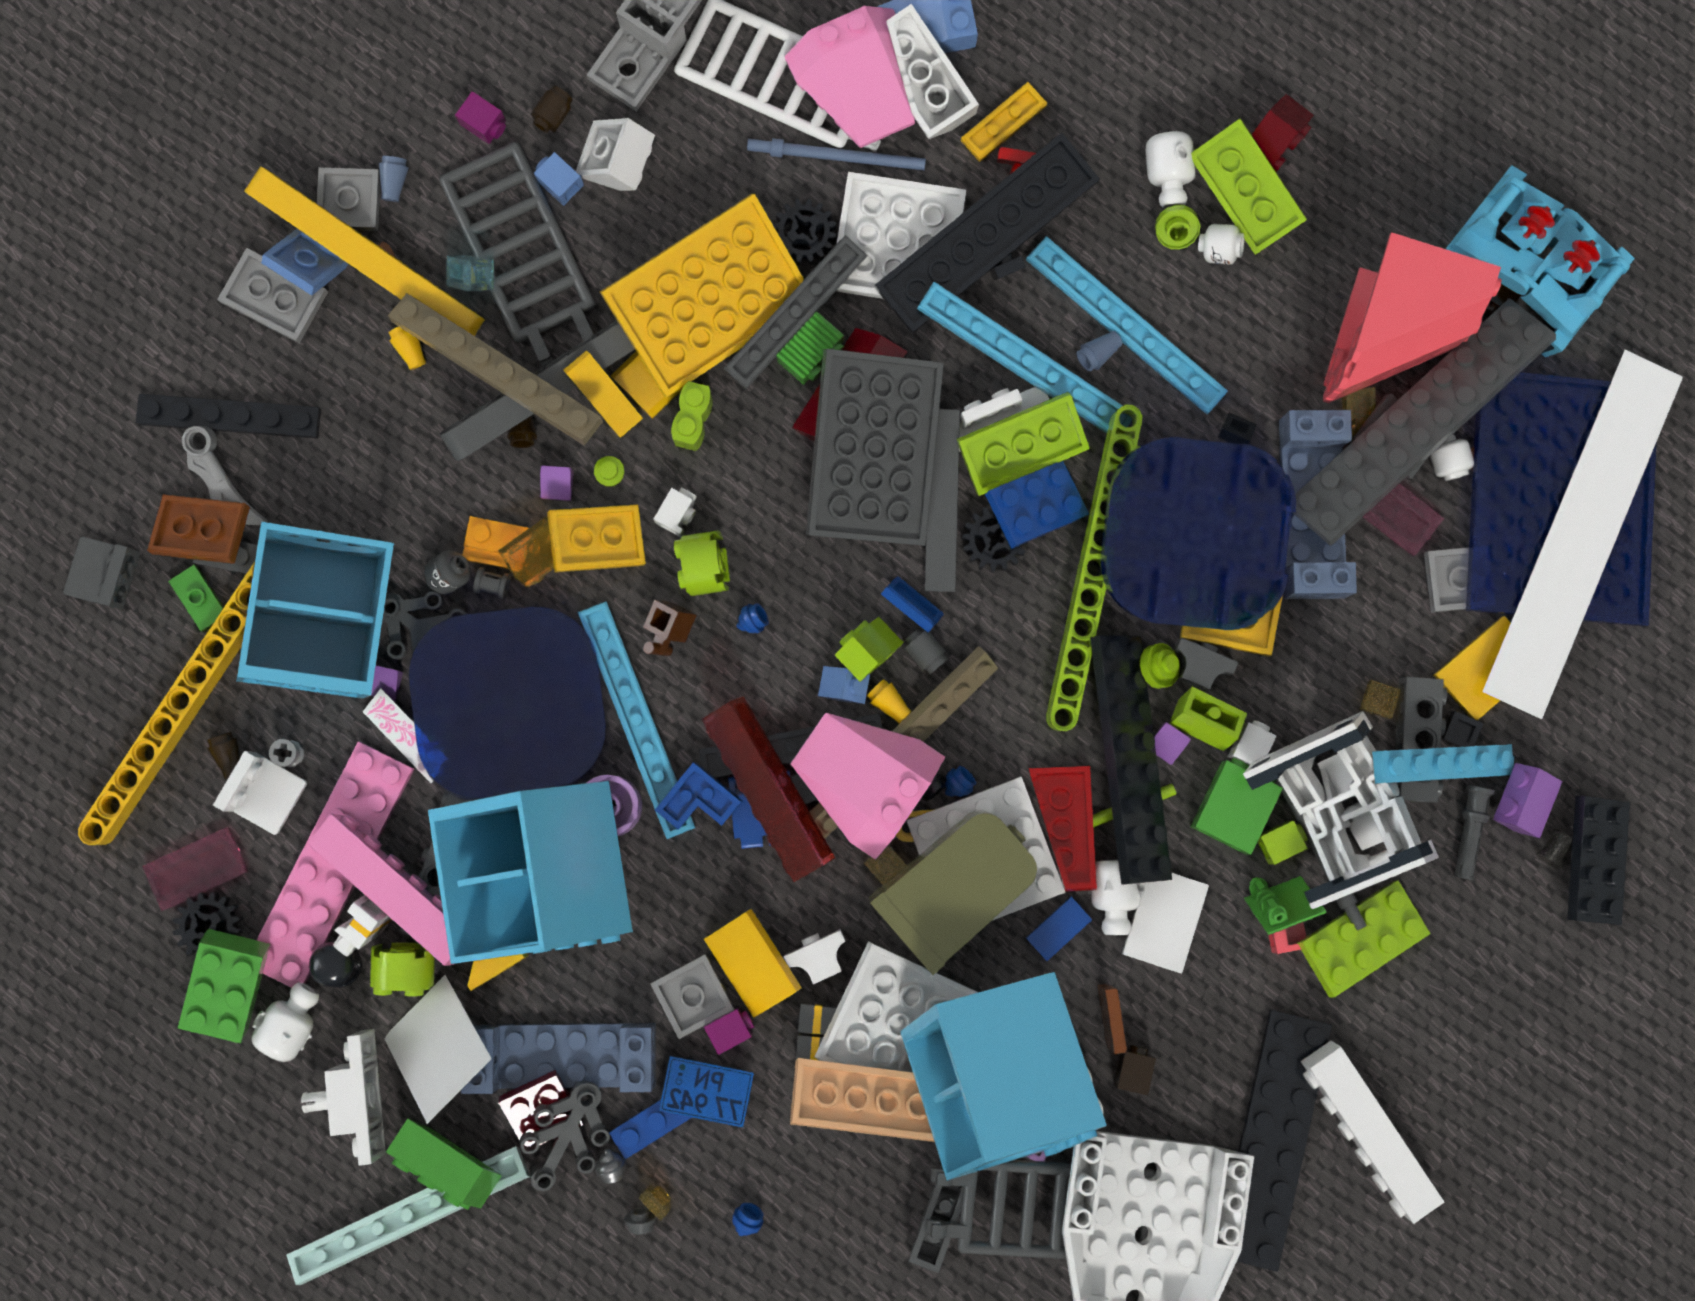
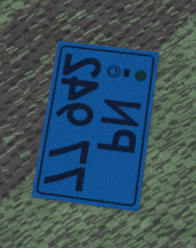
M670 1056L659 1111L743 1127L754 1073Z

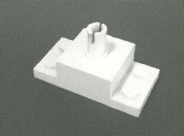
M375 1029L361 1030L347 1036V1042L344 1043V1057L349 1063L339 1064L324 1071L326 1091L304 1092L301 1098V1103L314 1101V1103H306V1105L302 1106L304 1113L328 1110L330 1136L356 1133V1138H353L352 1151L354 1157H358V1166L372 1164L386 1154Z

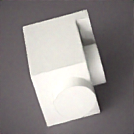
M671 488L653 520L657 525L679 537L684 536L685 532L681 527L683 524L688 526L696 513L693 507L697 496L684 488H681L679 492Z

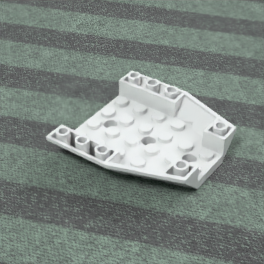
M1096 1131L1097 1137L1075 1145L1062 1225L1073 1301H1126V1296L1131 1290H1138L1139 1298L1137 1301H1219L1242 1250L1254 1156L1207 1144ZM1154 1162L1157 1167L1156 1173L1152 1178L1146 1179L1144 1168L1147 1164ZM1141 1226H1146L1148 1229L1147 1237L1143 1241L1137 1242L1135 1240L1136 1230Z

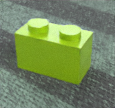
M878 616L871 623L864 620L854 631L851 630L839 642L843 647L835 656L861 682L882 665L904 642Z
M1192 686L1178 699L1169 724L1217 749L1225 751L1239 739L1247 713Z

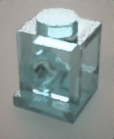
M469 255L447 256L446 286L470 292L494 290V259H484Z

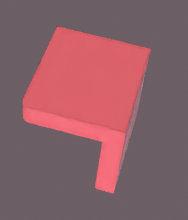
M1304 922L1268 935L1272 953L1281 954L1302 950L1297 943L1306 938Z

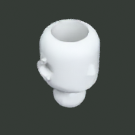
M1180 131L1156 134L1146 143L1148 179L1154 186L1162 188V192L1159 195V203L1163 209L1173 205H1186L1187 194L1183 189V185L1190 183L1196 175L1191 155L1194 151L1192 138L1187 133Z
M1118 860L1096 861L1097 890H1090L1088 894H1091L1093 906L1098 910L1105 911L1102 931L1105 935H1128L1131 930V923L1127 918V911L1135 910L1139 906L1141 895L1145 893V883L1121 885Z
M298 982L292 986L288 1002L283 1000L274 1001L265 1012L260 1011L252 1026L255 1028L251 1039L254 1047L277 1061L287 1062L293 1060L300 1050L303 1051L307 1040L312 1038L310 1033L313 1029V1019L307 1012L309 1008L317 1004L319 1000L318 991L307 984Z

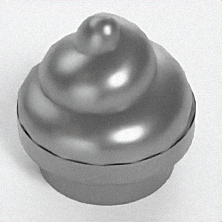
M605 1149L595 1164L597 1177L605 1184L616 1183L625 1177V1170L627 1168L625 1159L618 1153Z

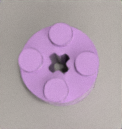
M600 775L594 777L587 783L609 781L612 801H616V806L613 807L617 836L629 832L639 821L642 812V800L637 788L630 781L619 776Z

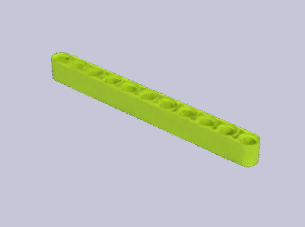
M1133 405L1121 406L1111 416L1046 713L1047 724L1056 731L1071 730L1076 725L1079 717L1092 657L1090 637L1096 636L1142 425L1141 411ZM1120 414H1127L1131 417L1132 426L1130 428L1124 427L1120 423ZM1114 443H1120L1125 447V457H1118L1114 453ZM1109 472L1119 476L1120 484L1118 487L1108 484L1107 474ZM1101 502H1108L1112 505L1113 514L1111 517L1101 513ZM1096 531H1101L1106 535L1107 543L1104 547L1095 543L1094 534ZM1090 560L1096 561L1100 565L1101 572L1098 576H1092L1088 572L1087 565ZM1084 590H1088L1094 595L1092 606H1086L1082 603L1081 594ZM1077 620L1086 622L1088 631L1085 636H1080L1075 632L1074 625ZM1072 649L1079 651L1082 656L1078 666H1073L1068 661V654ZM1065 679L1072 680L1075 685V691L1071 696L1065 695L1061 690V685ZM1059 709H1064L1069 715V720L1064 726L1058 725L1055 721V714Z

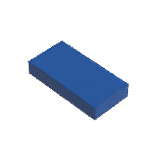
M898 576L881 593L882 596L928 633L944 615L942 611Z
M1070 896L1025 938L1048 961L1090 923L1092 919Z

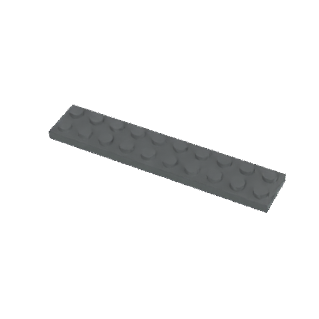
M1509 298L1481 324L1476 334L1471 335L1466 342H1462L1290 498L1286 502L1287 508L1327 544L1332 546L1556 340V333Z

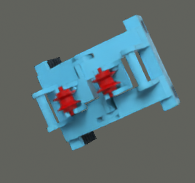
M1511 165L1447 246L1446 250L1501 267L1498 278L1502 279L1501 284L1522 295L1520 298L1548 323L1547 327L1556 333V340L1541 353L1546 358L1565 349L1593 311L1601 306L1604 297L1621 275L1629 270L1630 264L1635 258L1623 247L1614 249L1577 212L1569 208L1562 210L1564 204L1524 182L1527 174ZM1505 211L1511 214L1512 217L1501 232L1521 248L1519 251L1514 250L1495 238L1497 226L1499 225L1498 220ZM1548 245L1552 251L1545 260L1537 256ZM1555 280L1571 285L1577 290L1581 288L1586 280L1588 281L1578 294L1569 295Z

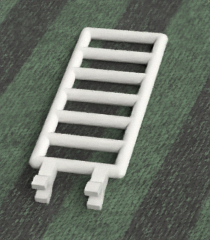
M724 0L707 1L674 67V72L678 76L837 148L844 147L848 139L852 140L841 128L838 134H835L821 127L828 113L819 106L811 122L795 115L806 92L797 84L784 110L768 103L787 65L784 56L803 36ZM718 11L732 18L703 74L688 66L715 12ZM742 23L758 29L731 85L716 80L715 77ZM771 35L785 42L756 98L741 90L768 36ZM881 140L864 147L876 152Z

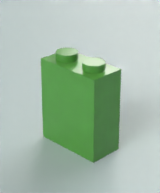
M1232 758L1231 762L1228 760L1221 762L1190 827L1239 852L1251 855L1283 788L1275 784L1276 779L1252 790L1243 775L1249 765Z

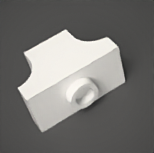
M841 929L822 938L816 933L801 941L802 947L784 955L789 968H803L809 974L812 983L815 984L842 971L837 960V950L845 942V938Z

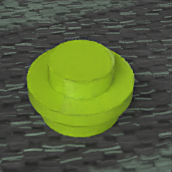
M605 456L595 464L594 476L603 486H615L624 477V466L616 457Z

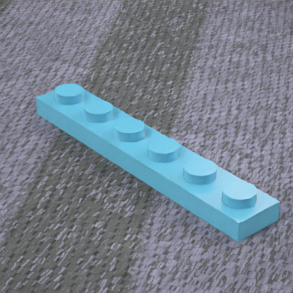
M1512 744L1372 752L1375 784L1511 775L1514 768Z

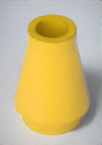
M399 326L388 332L391 337L389 342L406 362L410 370L426 364L419 339Z
M885 679L879 682L867 695L871 700L870 704L893 718L898 724L912 712L893 683L889 684Z

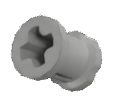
M279 739L270 746L269 758L277 766L295 767L302 762L304 749L296 741ZM282 750L292 751L291 757L282 756Z

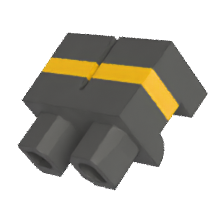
M801 1002L798 1032L801 1033H798L796 1059L818 1060L814 1056L838 1006ZM807 1033L823 1034V1035H811V1034H807Z

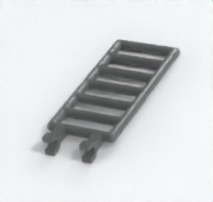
M512 142L442 174L439 178L441 187L512 339L517 343L529 339L542 366H545L553 361L540 333L573 318L583 341L594 335L584 313L595 307V301L521 145L518 142ZM513 156L520 171L461 198L459 197L453 183ZM523 182L526 183L532 197L473 224L471 223L465 209ZM538 208L544 223L484 250L478 237L479 234ZM550 234L556 249L496 276L490 263L491 260ZM563 261L569 275L508 302L502 289L503 286L555 262ZM572 286L575 287L581 299L580 302L521 329L514 313Z
M1016 1159L983 1169L996 1171L988 1242L971 1241L978 1171L947 1181L943 1168L931 1167L930 1181L935 1182L936 1186H964L960 1222L926 1219L925 1233L930 1234L931 1238H958V1250L965 1254L1066 1259L1065 1247L1061 1246L1071 1163ZM1144 1168L1146 1179L1152 1178L1155 1175L1156 1171L1154 1169ZM1008 1172L1026 1173L1019 1243L1001 1242ZM1038 1174L1056 1175L1049 1245L1031 1244ZM1146 1226L1139 1227L1138 1242L1143 1241L1147 1237L1148 1229Z

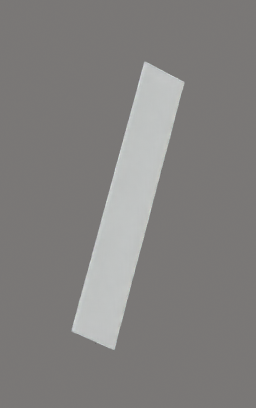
M1624 350L1482 692L1537 718H1543L1678 391L1682 376Z

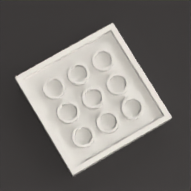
M848 172L837 243L846 235L868 256L836 292L883 299L874 288L875 284L963 213L966 190Z
M1022 777L1012 779L906 820L919 855L963 817L973 811L989 812L1001 819L1006 826L1010 824L1015 826L1024 836L1026 841L1022 844L1033 856L1037 865L1035 880L993 920L1065 893Z
M868 941L814 1057L820 1061L913 1073L900 1031L935 1004L978 992L938 973L932 975L927 968Z

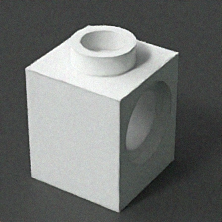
M1253 720L1252 723H1244L1239 739L1234 742L1228 757L1238 759L1250 766L1255 760L1268 755L1276 735L1269 732V726L1259 721Z

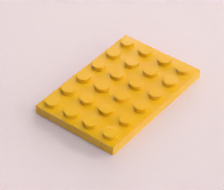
M751 194L600 291V294L665 397H668L684 387L688 381H693L740 350L804 281V278L755 194Z

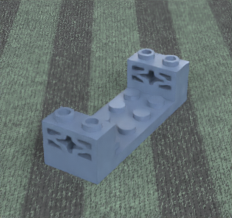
M1289 410L1279 420L1282 541L1286 553V566H1283L1284 599H1345L1357 593L1356 562H1346L1345 534L1330 546L1287 508L1286 502L1342 452V447L1352 440L1351 410Z
M656 1023L473 1025L492 1059L461 1089V1094H493L498 1089L518 1088L554 1070L557 1071L566 1088H573L581 1081H589L595 1083L599 1088L620 1087V1092H652L656 1086Z

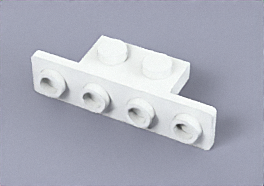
M1036 387L1019 393L1018 389L1009 392V389L1006 388L992 395L993 399L985 403H981L980 400L974 401L964 407L965 411L961 412L960 437L1047 401L1049 397Z

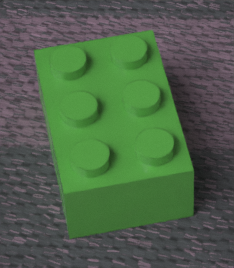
M208 929L199 942L178 1029L241 1044L249 1028L270 944Z
M411 1119L406 1120L386 1153L395 1158L392 1164L406 1173L411 1172L419 1176L417 1181L431 1190L436 1189L442 1193L445 1192L442 1196L445 1200L467 1210L470 1206L481 1209L502 1176L438 1132Z

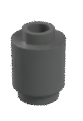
M917 629L905 639L908 645L904 650L922 671L926 669L930 675L948 660V657L944 654L946 650L930 632H921L920 629Z

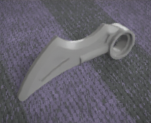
M192 426L188 428L182 436V445L187 452L188 469L198 474L204 480L210 493V499L246 503L250 507L246 520L247 525H261V522L268 523L266 518L243 499L226 475L213 453L217 446V437L213 430L207 426ZM198 432L202 433L206 438V445L201 450L197 449L193 444V437Z

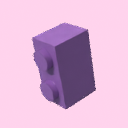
M1515 763L1493 820L1515 832L1540 838L1562 781L1540 768Z

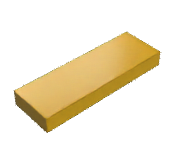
M1027 82L963 135L960 141L981 162L1047 106V102Z
M587 350L563 370L620 438L643 419Z

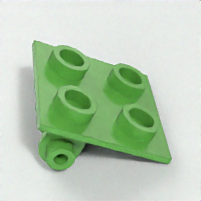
M1301 876L1268 888V884L1264 879L1255 877L1250 881L1249 890L1251 895L1244 898L1268 935L1326 913L1323 906L1311 909L1304 893L1310 890V888Z

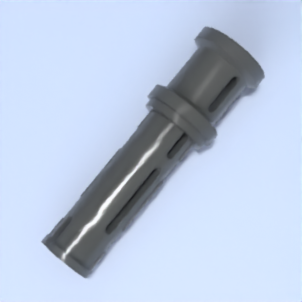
M1466 785V790L1468 791L1466 808L1461 811L1462 819H1465L1453 876L1474 880L1484 823L1490 820V816L1487 813L1490 797L1494 795L1495 790Z

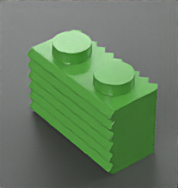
M815 312L809 321L777 354V362L803 385L808 380L814 382L821 375L823 349L843 350L844 335L822 315Z

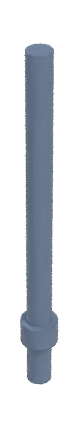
M772 138V141L748 139L747 151L770 153L771 157L782 158L783 155L925 170L926 158L784 143V139Z

